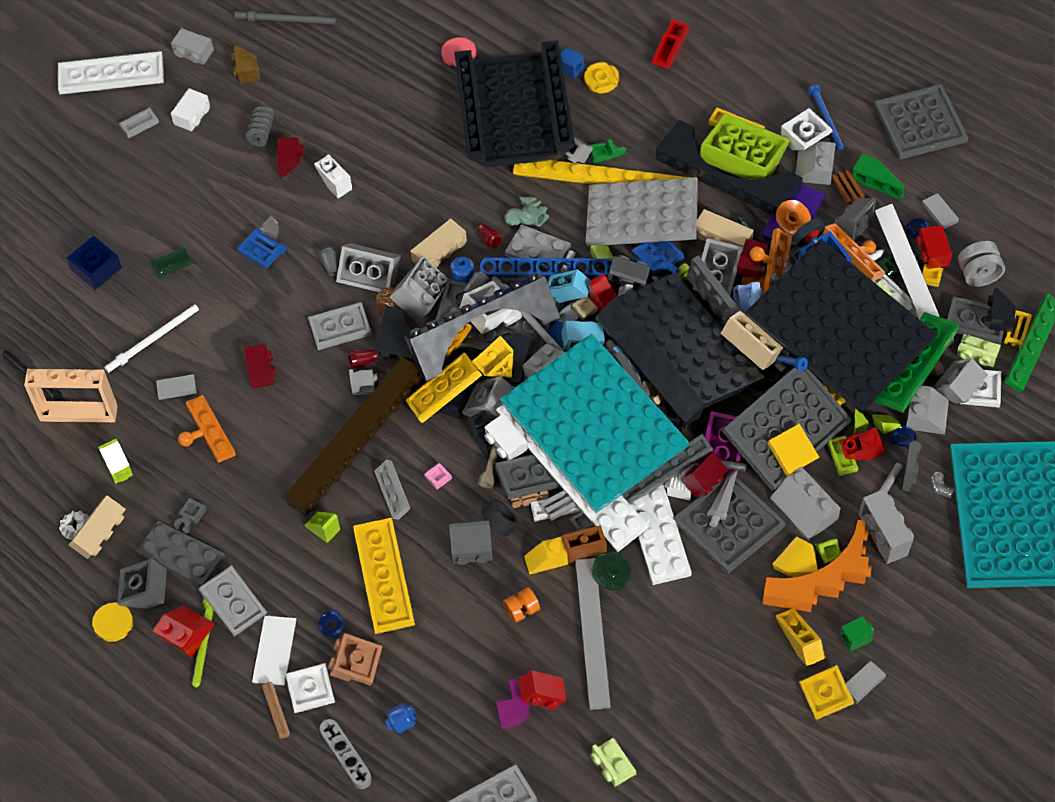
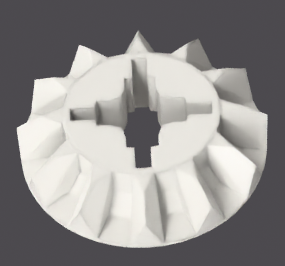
M72 511L68 515L65 514L63 520H60L59 529L61 534L65 538L72 540L89 518L88 515L81 511ZM74 520L78 523L76 530L72 526Z

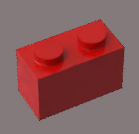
M943 226L920 228L919 236L916 239L917 246L921 247L922 261L926 262L927 268L933 269L950 266L952 253Z
M530 671L519 678L522 702L530 703L533 706L546 707L551 710L558 708L560 704L566 701L563 678L536 671Z

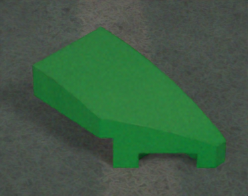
M608 140L607 144L589 145L593 148L589 155L593 163L602 162L625 154L626 148L623 146L620 148L612 144L613 141Z

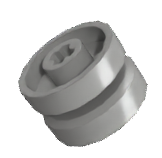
M981 241L974 243L962 250L958 256L959 266L963 271L966 283L970 286L979 287L991 284L1002 277L1005 272V264L994 242Z

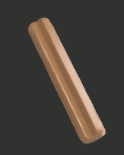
M264 683L262 688L279 738L283 739L290 735L273 683Z

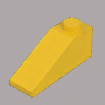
M794 608L776 615L778 623L797 656L806 666L825 658L821 639Z

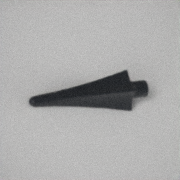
M741 215L737 219L741 225L754 230L753 239L755 241L767 243L751 216L746 219Z

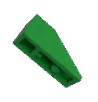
M862 154L853 168L852 176L854 180L902 200L905 187L879 160Z

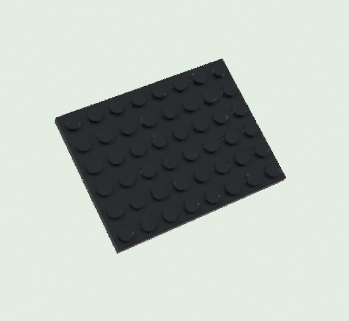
M822 239L813 245L745 312L748 318L793 357L806 358L808 361L807 368L861 414L938 335Z

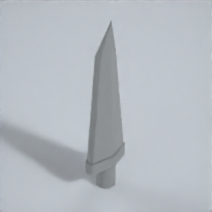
M737 471L727 477L707 513V516L711 518L709 523L711 527H717L719 520H725L727 517Z

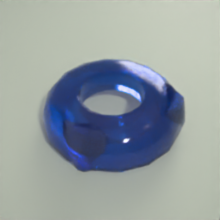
M922 218L912 219L906 225L908 234L914 238H917L920 230L914 227L915 224H921L924 228L930 227V224Z
M900 426L892 431V444L906 447L908 450L910 443L917 439L916 432L907 426ZM899 436H907L909 440L902 441L899 439Z
M329 611L320 617L318 627L325 636L334 637L341 633L345 621L338 612ZM330 620L337 621V627L333 630L327 629V623Z

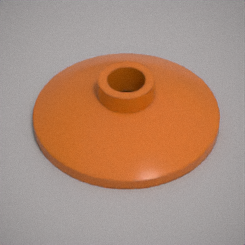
M795 200L783 202L776 211V220L779 227L791 235H794L802 225L811 220L808 209L802 203Z

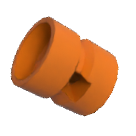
M529 587L519 591L517 597L512 595L503 600L505 610L514 623L526 618V614L532 615L540 610L538 600Z

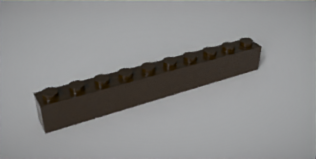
M404 357L400 359L285 494L289 506L305 516L316 508L321 497L327 495L332 484L336 483L343 471L352 465L353 459L363 452L369 440L371 441L375 438L380 427L386 425L388 418L399 409L401 402L410 396L412 389L421 383L422 378L416 364Z

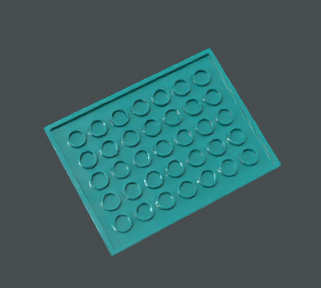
M593 334L587 336L500 398L502 405L596 514L689 446L688 440Z
M1055 441L951 444L950 453L966 588L1055 586Z

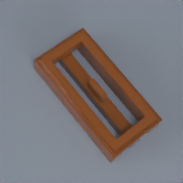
M845 170V173L840 172L837 176L835 174L832 175V181L847 205L852 204L856 199L865 197L849 170ZM839 180H841L845 185L846 190L852 197V200L849 198L848 194L846 193L845 189L843 188Z

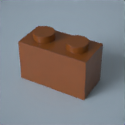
M601 525L562 535L567 551L568 563L607 553L606 540Z

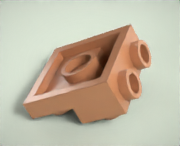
M344 633L340 639L337 638L333 650L336 651V655L331 657L328 669H331L330 675L346 681L352 679L371 685L382 646Z

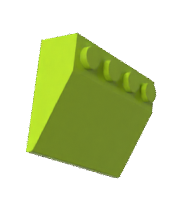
M725 113L702 143L700 156L706 163L744 179L772 177L790 139Z

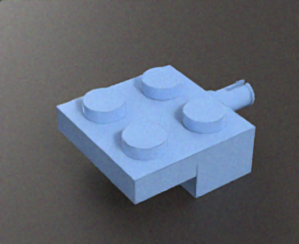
M760 282L738 285L733 288L734 302L744 314L762 296Z

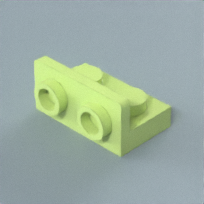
M964 334L961 343H959L956 356L963 359H973L981 365L993 367L1001 345Z
M614 738L599 747L596 744L592 746V760L597 766L600 764L604 770L602 771L604 778L607 782L611 781L614 787L636 775V770Z

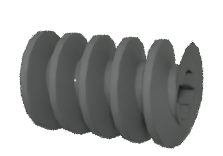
M261 106L254 108L245 136L250 144L257 147L267 144L268 134L275 117L272 109Z

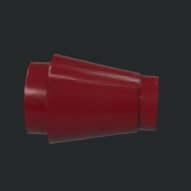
M481 224L478 227V232L488 247L497 248L501 245L503 238L500 232L486 224Z
M375 349L353 350L352 353H348L349 364L351 368L358 369L376 361L377 354Z

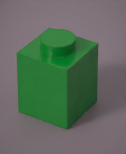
M862 616L842 626L840 637L851 652L872 642L874 629L871 623L866 622Z

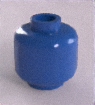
M458 257L451 263V276L454 281L468 283L475 272L474 263L467 257Z
M400 703L387 711L385 723L390 731L394 730L396 733L401 734L415 726L417 715L410 704Z

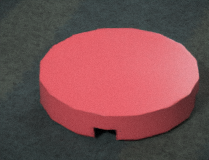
M453 38L442 47L443 61L447 65H452L456 68L454 52L472 50L474 60L476 57L475 45L466 38Z

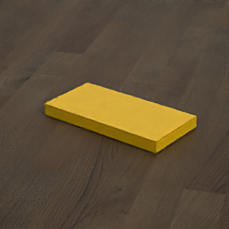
M464 352L445 367L442 374L429 380L405 401L419 421L423 423L482 376V374Z

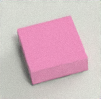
M440 463L424 474L425 478L436 490L452 479V475Z

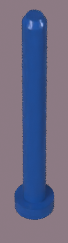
M813 85L808 89L809 95L814 97L825 123L833 129L830 133L834 143H836V148L841 151L844 145L820 95V86Z
M779 353L776 361L793 365L799 371H804L808 366L807 359L803 357L793 358Z

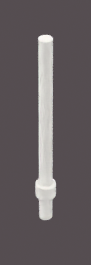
M194 304L125 353L117 355L115 360L106 365L104 369L109 373L119 365L123 366L128 362L129 358L199 311L198 307Z

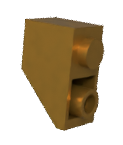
M234 46V53L231 55L233 64H236L233 67L235 77L239 78L240 83L259 81L260 74L256 56L239 46Z

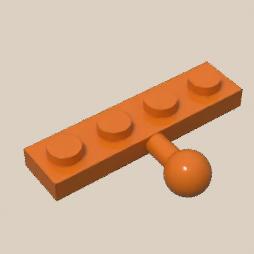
M836 223L825 226L823 234L831 231L852 258L851 263L871 280L883 277L885 271L867 255L874 253L876 250V244L873 241L866 240L862 243V246H858Z
M779 228L773 230L769 256L765 254L761 247H754L750 251V257L753 261H763L768 264L763 294L775 284L770 280L772 274L775 273L779 277L783 276L785 271L783 266L789 259L792 235Z
M201 395L187 401L186 407L199 430L191 433L187 431L180 433L178 436L179 444L187 447L193 443V440L203 436L218 463L236 456L231 443L204 396Z

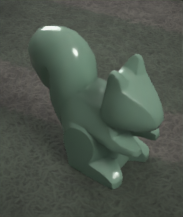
M520 197L521 205L524 208L522 210L518 208L509 209L504 216L505 222L512 226L521 223L540 227L549 218V215L545 213L548 208L540 206L541 201H538L535 197Z

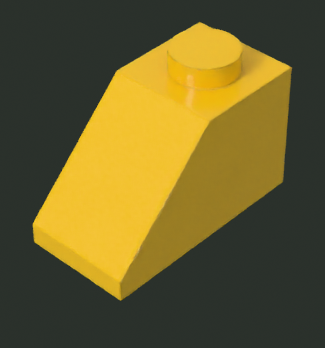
M562 537L543 541L524 556L529 575L568 565L567 551Z

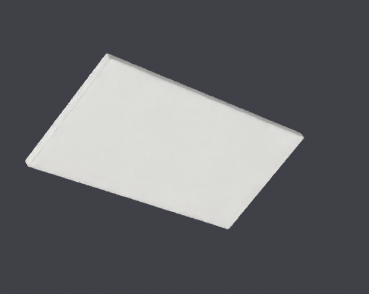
M264 616L252 683L264 684L272 682L273 685H285V674L289 664L296 618Z

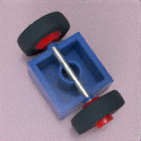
M818 218L802 225L793 235L796 245L802 247L799 249L798 260L822 239L850 263L852 262V258L831 231L819 237L824 232L825 226Z

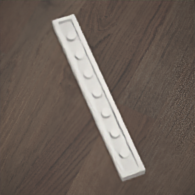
M893 204L875 210L919 319L924 312L940 317Z

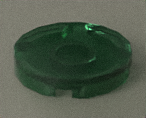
M615 552L598 555L591 568L592 577L595 582L608 590L623 588L629 582L632 574L628 560Z

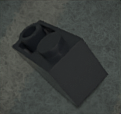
M994 288L993 294L988 297V306H991V311H987L986 322H990V330L1012 332L1015 323L1016 305L1001 290Z

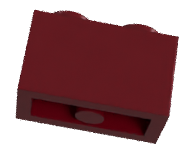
M266 343L244 348L252 389L274 385L273 377L277 375L275 366L270 364V361H274L272 351L267 350Z
M712 452L699 460L681 480L694 497L701 494L706 496L713 490V485L718 484L724 479L723 475L728 469L716 453Z

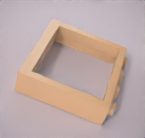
M27 369L24 386L40 421L115 422L118 406L104 370ZM41 388H98L103 402L46 401Z

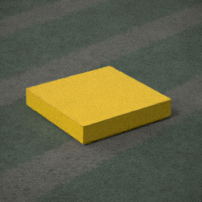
M800 423L767 442L786 476L819 458Z
M837 665L799 682L816 720L854 704Z

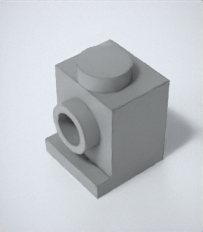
M353 369L349 370L353 396L369 394L375 390V385H378L377 373L373 374L372 370H360L359 372H353Z

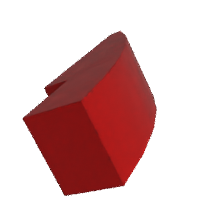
M671 20L668 30L664 32L652 60L653 65L669 69L689 32L688 24Z

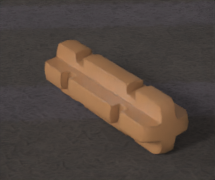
M545 490L540 493L511 499V505L513 508L521 507L520 505L522 504L523 506L531 505V502L548 499L549 494Z

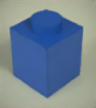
M566 47L563 52H560L563 72L575 78L584 68V56Z

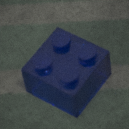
M94 235L66 258L70 270L94 290L122 268L118 255Z

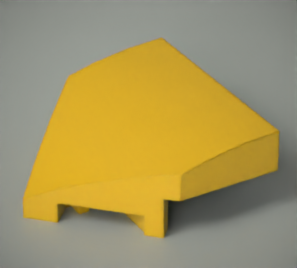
M499 336L472 362L485 376L512 377L513 349Z
M796 537L772 564L775 570L793 577H800L818 571L813 545L799 537Z

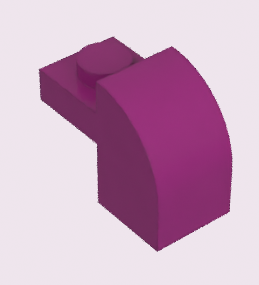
M517 679L509 680L512 699L496 702L501 729L522 724L530 713V703L522 702Z

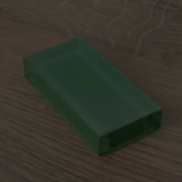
M185 247L151 261L158 278L192 265Z

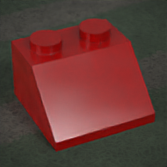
M182 606L164 614L153 629V632L163 642L192 658L215 624L187 607Z

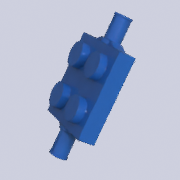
M671 241L641 243L632 249V255L646 263L650 267L649 272L653 276L666 269L672 274H678L679 269L674 264L684 259L683 253Z

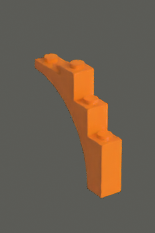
M858 520L855 533L849 545L829 565L814 573L800 577H767L763 604L811 612L812 605L817 604L818 595L838 598L839 591L844 590L845 581L865 584L866 577H870L872 565H868L869 557H865L866 546H862L863 540L867 541L869 529H865L866 521Z

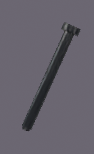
M3 351V357L26 376L27 369L29 368L9 351ZM41 388L49 395L50 401H59L62 398V392L58 389Z

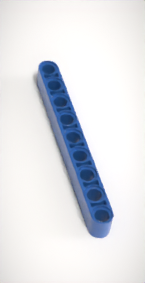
M485 258L480 263V271L488 278L494 276L498 278H527L528 275L533 273L549 278L551 275L564 273L557 269L559 265L567 267L565 272L576 270V266L583 265L586 270L581 273L587 278L594 279L604 274L608 279L614 258ZM629 259V261L635 263L637 261L643 262L641 259ZM486 264L492 265L493 270L490 272L484 271L483 266ZM508 264L512 269L509 272H504L501 267ZM526 264L530 267V270L523 272L520 267ZM543 264L547 265L549 267V270L547 272H541L539 270V266ZM596 265H602L604 267V271L597 272L594 267Z

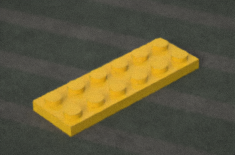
M392 518L353 526L375 634L414 626L413 613Z

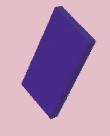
M802 185V190L794 200L802 203L808 209L811 220H813L826 194ZM775 216L771 217L762 233L764 239L772 241L773 230L776 228L781 229Z

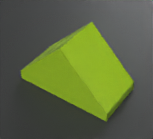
M317 512L305 524L307 529L326 543L340 531L338 517L335 513Z

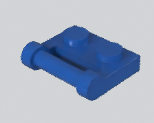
M257 228L237 250L239 254L267 269L279 255L284 254L287 246L264 235ZM258 240L264 242L265 244L269 245L270 247H272V248H274V249H273V250L269 249L268 247H266V246H264L263 244L259 243Z

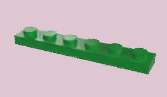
M1049 293L1043 297L1004 381L1005 384L1018 393L1024 390L1055 323V298Z

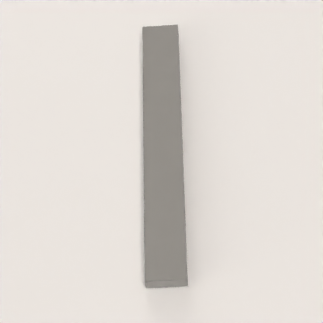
M596 559L576 560L589 707L590 710L610 708Z

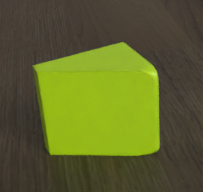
M607 245L590 246V253L593 258H614Z
M855 409L854 435L867 431L868 421L863 414Z
M872 415L874 426L883 434L901 426L890 415Z
M835 538L815 544L823 564L834 561L841 554L838 540Z

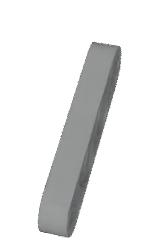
M332 719L323 721L320 725L321 735L342 768L357 788H367L372 781L369 770L339 725ZM327 727L333 728L334 738H332L330 732H326ZM342 741L346 743V747L343 750H336L334 748L335 744ZM350 757L357 760L356 764L352 767L345 764L346 760ZM358 769L363 777L365 776L366 780L364 782L358 779L356 773Z

